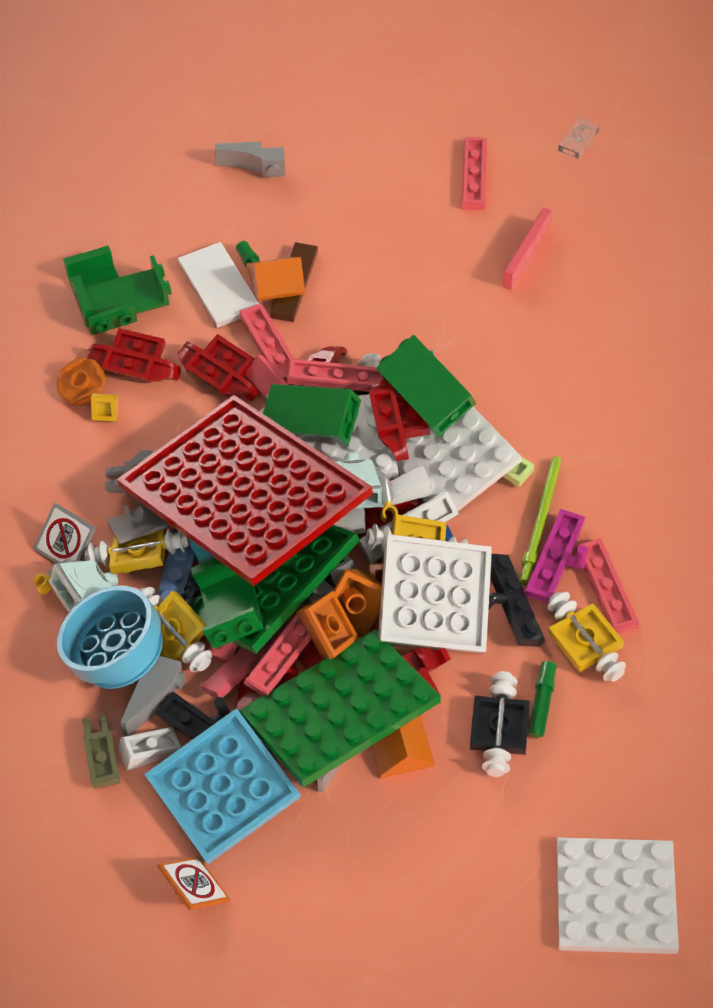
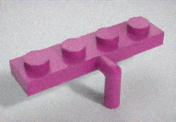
M560 509L525 590L527 597L549 604V599L555 594L566 565L577 569H583L586 566L588 548L585 545L577 547L576 557L571 556L585 523V516Z

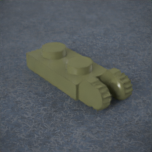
M106 714L99 715L101 732L92 733V725L89 718L82 719L85 732L83 738L93 789L121 783L112 734L108 728Z

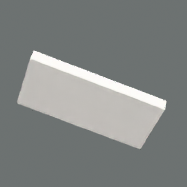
M221 242L178 258L179 266L216 328L240 320L239 311L259 304Z

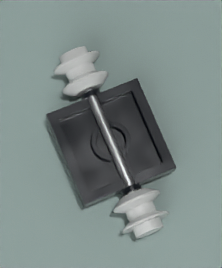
M505 671L498 672L490 678L493 686L490 687L489 693L493 697L475 696L470 750L485 751L483 757L487 761L482 764V769L493 777H501L510 771V766L506 763L511 760L510 753L526 754L530 701L511 699L517 694L514 687L518 681L511 673Z

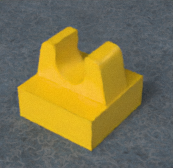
M93 393L91 396L92 420L117 422L118 395Z

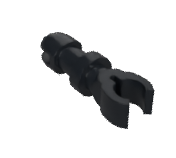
M193 576L191 581L185 585L184 593L180 595L189 606L193 598L197 597L200 593V588Z

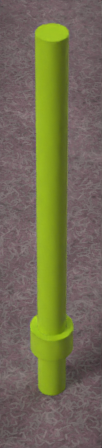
M557 456L551 459L528 550L524 553L521 562L523 569L519 581L522 585H528L539 560L537 553L562 461Z

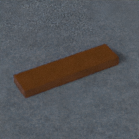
M295 242L290 257H301L304 286L306 288L318 254V246ZM303 295L276 298L270 312L271 318L294 322Z

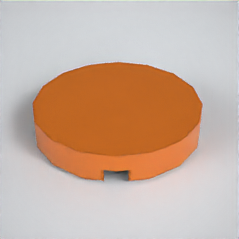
M77 358L62 368L56 385L58 393L66 402L73 405H85L91 402L93 393L100 394L102 392L106 378L104 370L95 360Z

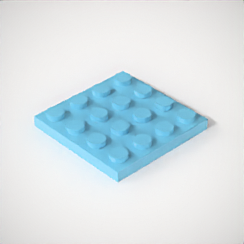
M237 708L144 774L207 864H210L301 797L299 791Z

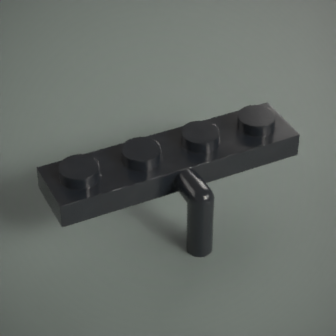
M491 553L490 579L496 593L489 594L488 611L494 604H501L518 645L540 647L546 640L509 555Z
M172 692L156 711V714L190 740H193L228 715L230 709L224 698L217 697L214 700V705L218 712L213 718H210L181 696Z

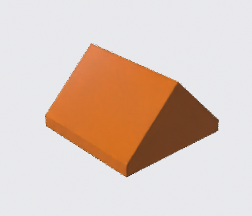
M287 257L247 263L246 267L258 301L305 294L301 257Z
M345 569L333 591L355 632L364 636L368 634L380 613L382 583L361 569Z
M334 591L323 595L296 611L322 659L334 658L359 638Z
M418 716L372 745L380 779L435 766L421 716Z

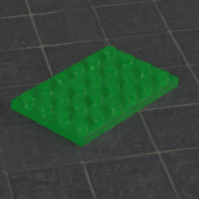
M332 525L257 583L255 591L264 629L237 639L232 643L257 653L360 541L357 534ZM200 594L191 603L190 607L207 625L202 594Z
M375 629L354 641L334 658L322 660L275 688L268 696L264 695L239 710L255 734L303 788L441 703V695L388 642H380L379 633Z

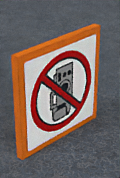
M199 856L159 863L157 865L159 871L175 891V895L179 896L182 904L188 910L230 901L229 896Z

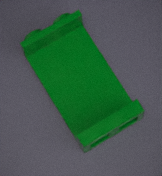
M109 245L63 259L66 275L71 287V277L77 275L81 276L84 287L119 278L113 264ZM134 302L87 316L91 335L137 322Z
M154 255L149 256L151 269L84 287L80 275L71 277L73 293L86 327H89L87 316L133 302L136 314L169 305L168 295L172 294L168 280L164 281L165 273L161 263L157 264Z
M414 334L410 338L404 339L392 354L382 358L376 367L382 378L386 379L410 404L437 437L442 435L476 405L472 395Z
M271 384L270 391L266 396L263 414L294 435L331 437L339 446L349 447L361 399L351 389Z
M216 558L191 568L192 576L201 589L207 626L203 627L202 630L213 649L264 629L255 586H252Z

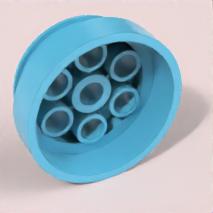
M130 586L107 587L84 598L66 616L57 637L59 656L77 678L104 689L121 688L144 676L156 663L163 644L161 621L157 610L143 592Z

